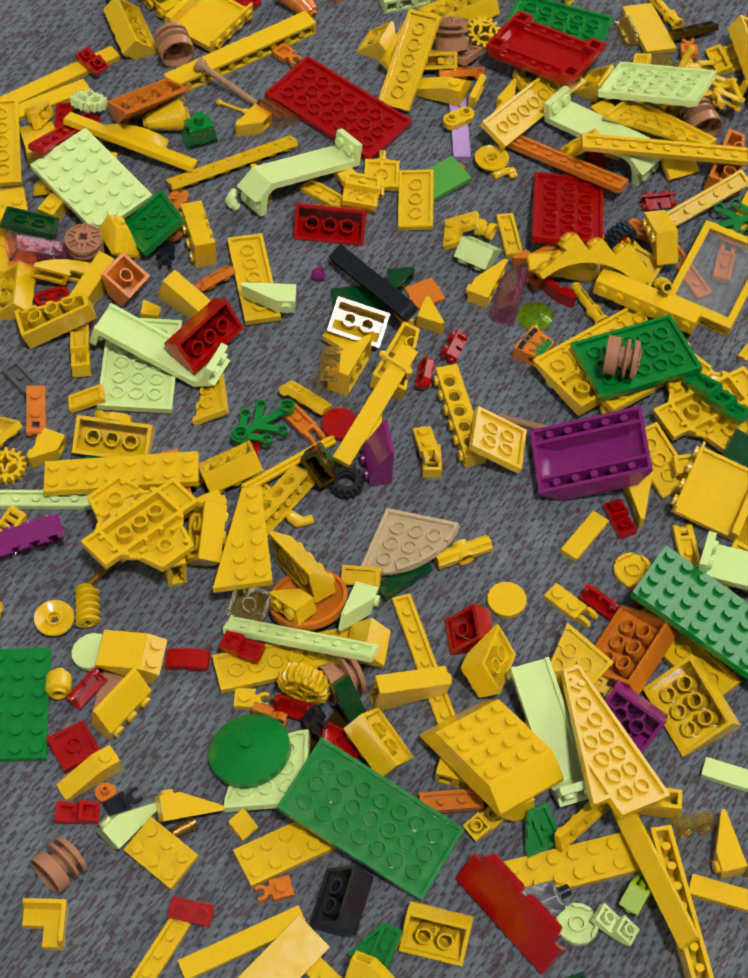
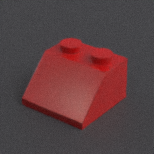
M474 603L445 619L450 655L468 654L493 628L490 610Z

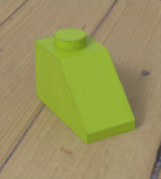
M641 871L630 882L619 903L630 914L639 915L652 895Z

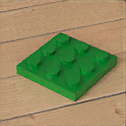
M162 190L157 192L125 221L136 245L146 257L187 222Z

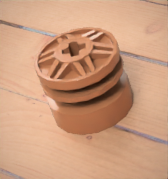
M458 16L441 18L437 32L442 33V35L435 37L434 49L440 51H463L469 49V37L462 35V33L469 31V28L465 27L469 25V19Z
M170 22L156 30L154 42L163 64L173 68L187 64L193 59L195 48L185 25L178 22Z
M702 97L696 107L687 108L683 106L679 112L680 120L713 137L718 135L722 129V119L715 111L712 102L706 97Z
M86 223L77 224L66 232L65 245L68 260H78L91 264L99 251L105 253L102 233L96 226Z
M609 335L602 374L614 376L617 368H620L622 378L625 377L626 370H630L629 379L634 380V376L639 369L642 354L641 341L636 340L635 348H631L632 339H628L625 347L622 346V337Z
M340 657L336 659L335 664L330 661L316 668L319 671H323L330 684L344 674H348L358 695L365 693L367 690L364 674L355 659ZM331 691L327 701L330 705L335 706L338 702L333 691Z
M58 835L53 840L54 843L50 842L47 845L50 855L41 850L29 860L38 877L56 894H60L71 884L67 874L77 879L80 876L79 872L84 873L88 869L85 860L76 847L64 837Z

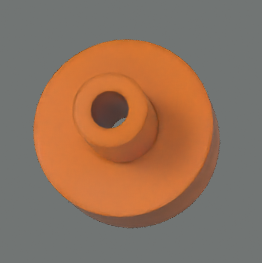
M107 782L99 784L95 790L96 800L100 804H103L104 800L116 794L115 786Z

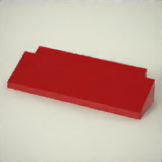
M473 854L455 879L541 974H544L567 951L565 947H561L556 943L562 936L560 934L562 925L535 895L529 894L526 896L523 893L525 889L524 883L497 854L485 855L484 858L481 854Z

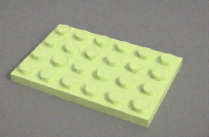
M620 61L598 90V97L607 100H631L638 103L651 102L656 105L669 104L670 106L680 105L693 108L698 105L715 80L716 70Z
M86 128L30 164V168L83 223L94 225L97 228L100 227L107 215H118L124 219L153 197Z
M139 318L171 336L182 327V320ZM106 340L100 384L102 383L105 389L106 401L97 404V410L172 414L176 377Z

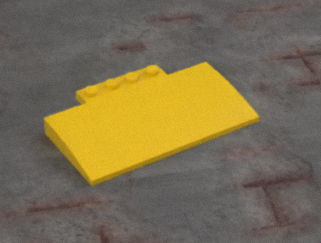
M626 307L536 357L532 363L555 392L580 416L598 406L601 402L574 354L571 353L570 343L653 318ZM666 383L656 385V390L665 386Z

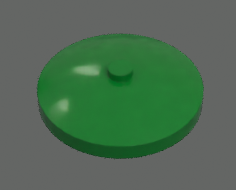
M258 713L242 715L227 722L214 735L208 751L209 763L216 777L223 783L236 788L257 787L269 782L284 769L291 754V741L286 728L274 717Z

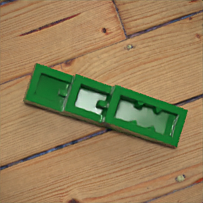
M701 372L682 379L683 383L700 399L738 425L748 419V407L738 403L737 396L723 390L722 383Z

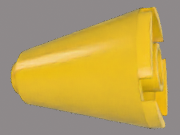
M178 97L146 113L145 118H143L144 127L151 131H183L185 120L190 118L188 108L183 106V102H186L184 97Z

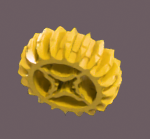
M297 662L287 663V665L281 668L278 675V687L282 692L287 693V696L292 697L293 700L298 699L311 702L312 705L314 703L321 705L326 702L332 691L327 676L323 674V671H319L316 667L313 668L309 664L305 665L302 662L300 664Z

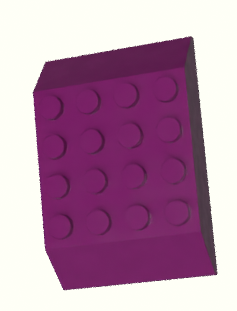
M641 406L530 430L538 490L541 496L564 501L638 485L653 472Z

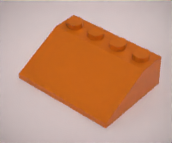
M164 78L109 100L107 105L112 121L118 124H126L132 118H141L145 113L178 97H182L186 93L187 87L169 78Z
M621 604L595 644L600 651L614 662L602 676L608 680L607 684L613 687L616 681L619 680L640 694L678 635L675 628L658 616Z

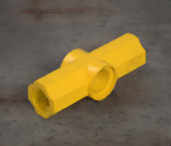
M487 535L469 541L466 539L458 540L435 557L434 563L439 570L457 563L460 565L468 564L475 557L492 552V541Z

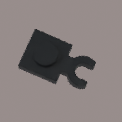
M164 241L157 247L156 257L159 259V269H162L163 264H168L169 269L172 268V260H175V241Z
M315 703L301 717L307 729L321 737V728L325 727L328 729L329 727L328 723L324 721L326 715L320 706Z
M130 788L126 795L123 791H120L104 800L103 804L109 815L112 816L132 809L130 803L141 802L143 797H138L137 799L133 797V792L138 788Z

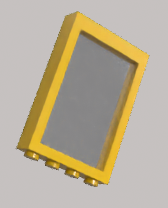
M706 220L672 284L674 285L673 291L667 294L703 308L698 325L725 337L729 336L748 299V236L741 235L732 229H727L715 222Z

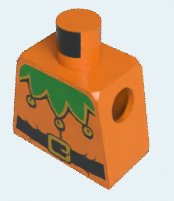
M533 325L514 346L512 358L535 367L532 363L533 359L553 349L555 343Z

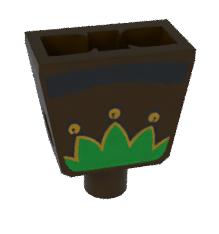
M322 442L305 450L300 459L320 488L337 479L336 462L332 460L333 457Z

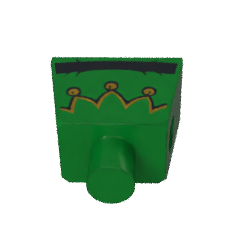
M198 111L194 113L193 118L185 120L182 140L187 151L218 143L214 125L208 114Z

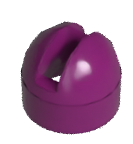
M322 266L312 270L311 276L313 280L322 281L326 279Z

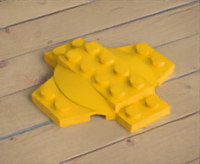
M696 355L703 367L701 373L722 383L723 390L737 396L738 403L748 407V370L745 366L730 373L726 371L719 373L713 371L710 364ZM685 377L666 382L669 392L668 401L652 411V414L672 441L684 435L686 438L689 436L703 438L721 453H723L737 428L748 434V419L738 425L726 418L690 390L682 381Z
M117 475L87 496L98 523L96 524V530L80 542L81 546L105 569H108L118 561L124 563L127 560H139L164 572L194 550V545L183 524L184 515L197 507L199 501L175 478H171L158 488L150 487V490H143L139 488V484Z

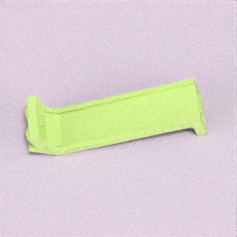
M563 86L544 102V122L576 137L581 136L582 133L597 129L602 135L650 139V137L622 124L603 119L604 116L572 102L570 87ZM614 154L626 160L631 166L632 184L638 186L651 173L655 172L659 165L658 162L662 159Z
M338 129L335 145L254 166L237 185L242 190L241 200L259 216H264L267 213L268 197L274 189L360 166L362 144L344 129Z
M112 303L109 304V307L93 328L89 343L96 346L99 340L103 341L105 338L193 387L215 386L230 362L227 359L228 354H226L228 346L221 343L214 356L200 370L192 374L172 357L164 343L171 335Z
M709 531L700 560L699 570L707 573L721 584L748 590V551L720 545L719 541H716L717 533Z
M549 657L511 667L506 672V677L508 681L513 680L527 725L553 750L564 777L562 782L549 789L550 793L560 807L589 799L572 724Z

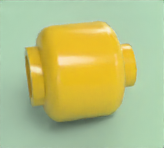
M55 668L46 674L45 680L46 693L56 700L64 699L69 695L68 693L72 690V675L63 668Z

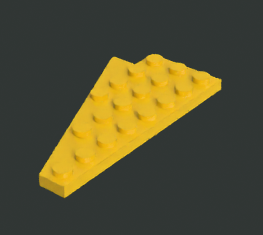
M578 664L564 669L560 676L591 808L608 802L617 817L622 819L668 800L670 793L581 666Z

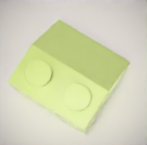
M462 236L454 257L459 258L458 261L466 265L468 263L473 264L474 269L483 272L492 267L502 249L472 236Z

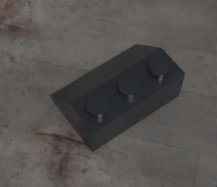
M357 864L327 868L309 926L312 929L340 937L356 936L374 876Z

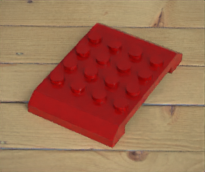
M520 10L486 44V51L492 58L564 86L574 84L606 49L605 42L594 38L587 42L534 22L533 15Z

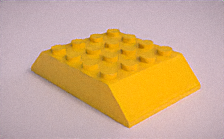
M499 699L483 700L420 733V737L499 816L508 813L564 780L553 750Z

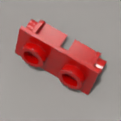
M662 191L660 194H654L653 192L645 193L639 200V202H643L641 203V209L645 211L658 210V203H660L661 209H672L677 205L676 199L673 200L677 193L671 191Z
M459 327L456 331L452 330L448 335L447 340L449 342L442 347L440 351L442 355L439 361L445 358L449 364L456 363L461 353L459 350H462L467 342V335L460 333L462 327Z
M587 583L583 588L584 591L578 597L609 620L621 606L617 601L612 600L595 588L593 584Z
M94 668L68 693L69 695L65 699L81 710L108 680L101 675L97 668Z
M279 693V695H274L272 708H274L275 712H283L288 714L287 717L302 721L301 717L309 710L312 704L311 702L298 699L295 701L293 698Z
M172 896L167 918L210 927L215 912L214 905Z

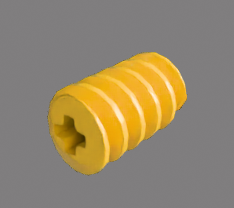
M89 583L79 584L75 588L76 626L79 628L96 626L101 623V611H99L101 608L99 604L100 590L94 588Z

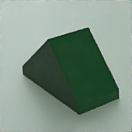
M415 268L387 269L386 281L402 292L404 287H407L414 280Z

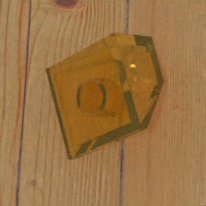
M268 586L234 590L225 614L230 617L234 616L265 622L271 605L269 593L272 590Z

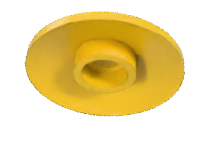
M486 145L476 151L475 162L482 169L497 171L503 169L508 164L509 155L500 146Z
M51 600L43 603L34 614L36 628L48 636H59L66 633L72 627L75 619L71 606L60 600ZM56 619L58 622L52 623V620Z

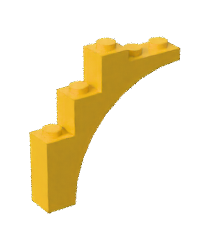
M567 232L562 235L561 241L557 243L561 250L554 251L551 254V258L548 261L541 262L537 266V270L534 271L538 278L544 279L553 272L569 265L598 263L609 266L622 275L644 284L654 278L630 244L625 242L618 243L613 248L614 251H612L603 238L594 237L585 246L579 236L573 232Z

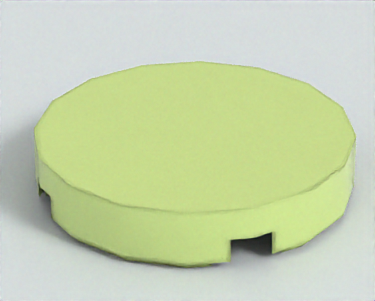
M86 634L74 644L72 659L81 670L90 671L97 668L94 666L102 634Z
M582 903L569 904L556 917L562 925L560 933L562 936L560 938L574 946L589 944L595 938L599 929L591 922L594 911Z

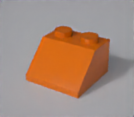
M122 252L101 274L108 295L123 307L150 275Z

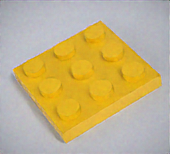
M478 406L474 411L469 450L519 473L523 464L527 430Z

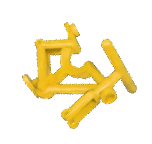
M691 45L678 67L713 70L711 67L702 66L716 65L717 60L712 58L711 60L694 63L690 57L695 51V47ZM716 74V78L711 84L715 87L711 96L713 106L723 109L726 105L736 112H740L739 102H745L743 95L748 87V80H743L741 86H738L736 78L726 79ZM722 95L731 98L732 103L722 99Z

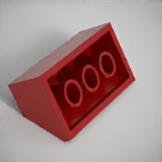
M297 202L293 239L364 245L367 209Z
M213 298L164 344L176 361L192 374H195L214 356L221 343L227 345L244 327L227 299Z

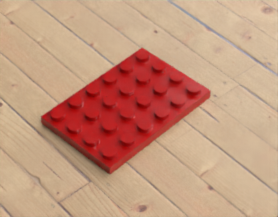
M535 172L532 242L558 245L557 243L561 241V236L567 232L576 233L585 246L594 237L603 238L604 240V187L575 175Z

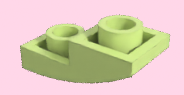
M605 903L598 906L591 919V922L599 929L626 946L632 945L640 930L625 915L619 917Z

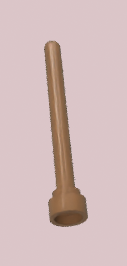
M200 57L193 67L195 70L207 73L251 105L257 104L264 108L262 103L211 69L205 59Z

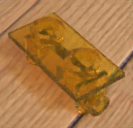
M623 14L620 21H614L626 45H640L638 42L640 33L635 25H632L633 22L630 15Z
M713 812L693 813L694 821H691L690 814L675 816L671 819L672 827H676L673 832L674 836L688 837L693 832L700 831V834L712 832V829L717 824V821L712 822L714 820Z

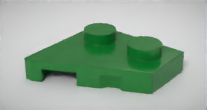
M547 802L526 810L524 856H527V858L555 846L554 833L558 827Z
M383 922L373 933L367 935L360 944L351 949L347 955L352 957L356 950L377 958L388 969L404 931Z

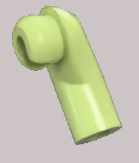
M234 188L228 193L225 204L229 209L238 211L241 206L236 199L239 192Z

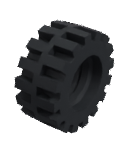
M340 465V468L336 467L337 479L329 483L330 492L334 493L336 498L339 496L340 500H343V498H346V500H349V498L355 499L356 495L359 496L363 490V474L359 469L356 470L355 466L347 468L344 465ZM348 478L354 481V484L343 486L339 484V481Z

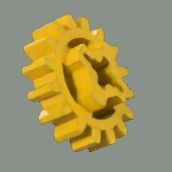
M477 16L476 19L473 18L467 26L469 31L465 32V34H468L469 40H471L470 45L475 44L476 46L483 47L484 50L489 40L501 29V27H496L497 21L493 23L492 18L487 20L486 16L483 19L480 16Z
M5 447L4 451L0 450V484L4 483L7 486L8 482H11L15 485L16 479L21 481V475H26V458L22 456L21 451L16 453L15 448L8 451V448Z

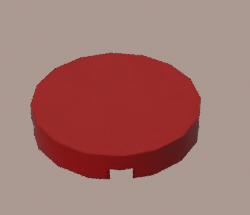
M346 408L331 409L322 418V431L326 437L333 435L336 442H341L357 416Z

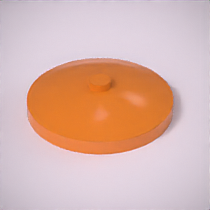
M325 570L327 573H331L335 579V593L315 603L316 613L298 625L292 620L289 621L285 615L279 611L276 612L272 608L269 595L271 615L278 624L285 627L306 631L325 627L341 616L348 600L346 584L338 575ZM288 575L281 579L272 591L301 588Z

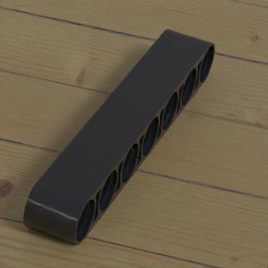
M342 244L328 256L335 265L403 321L408 322L419 310L410 299Z

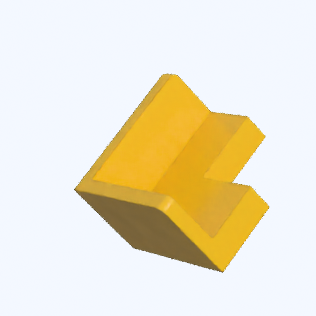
M23 898L22 927L44 929L42 950H65L69 910L67 899Z

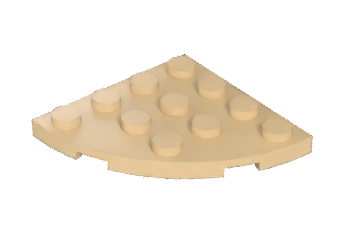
M386 508L361 566L382 568L381 576L399 574L418 568L437 557L446 549L456 536L460 528L459 523Z

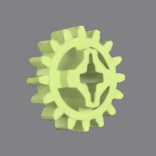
M82 90L72 93L70 103L75 109H80V111H85V113H96L106 110L108 100L107 97H103V94H98V92H93V90Z

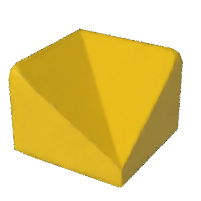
M143 300L141 318L160 319L162 307Z

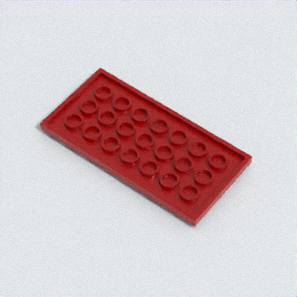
M309 56L305 57L265 92V98L334 141L337 130L344 129L362 144L361 158L364 160L375 159L379 155L380 150L383 152L412 125V119Z

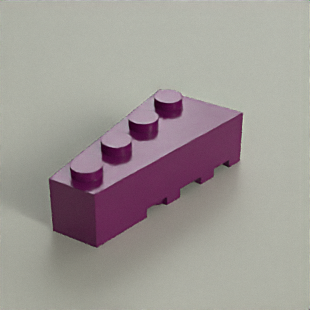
M59 514L46 515L35 521L28 520L16 527L14 525L4 527L3 531H0V559L63 541L65 534Z

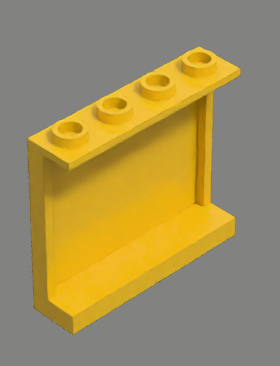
M181 0L165 15V24L178 22L185 25L193 43L209 52L220 49L223 43L230 39L237 30L242 28L243 24L253 17V3L244 7L233 0Z
M703 441L700 447L696 446L692 453L694 460L689 462L685 469L687 476L682 478L678 485L680 492L675 494L671 501L673 505L671 512L734 542L739 536L748 515V468L705 448L706 442Z

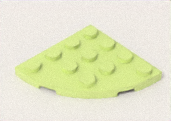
M309 729L288 733L291 741V754L286 766L275 778L263 785L252 788L229 786L224 800L225 813L238 812L243 808L246 811L276 808L310 756Z

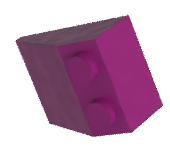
M383 421L363 445L362 453L359 455L361 465L364 464L365 469H363L364 480H368L369 487L392 484L394 448L387 421Z

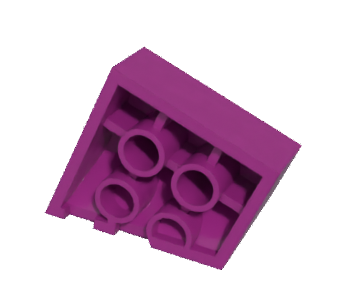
M619 680L616 681L604 697V701L643 754L665 725L668 715Z

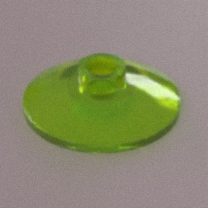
M530 302L524 304L519 309L517 318L524 328L529 330L534 325L542 331L551 326L553 313L549 307L542 303Z

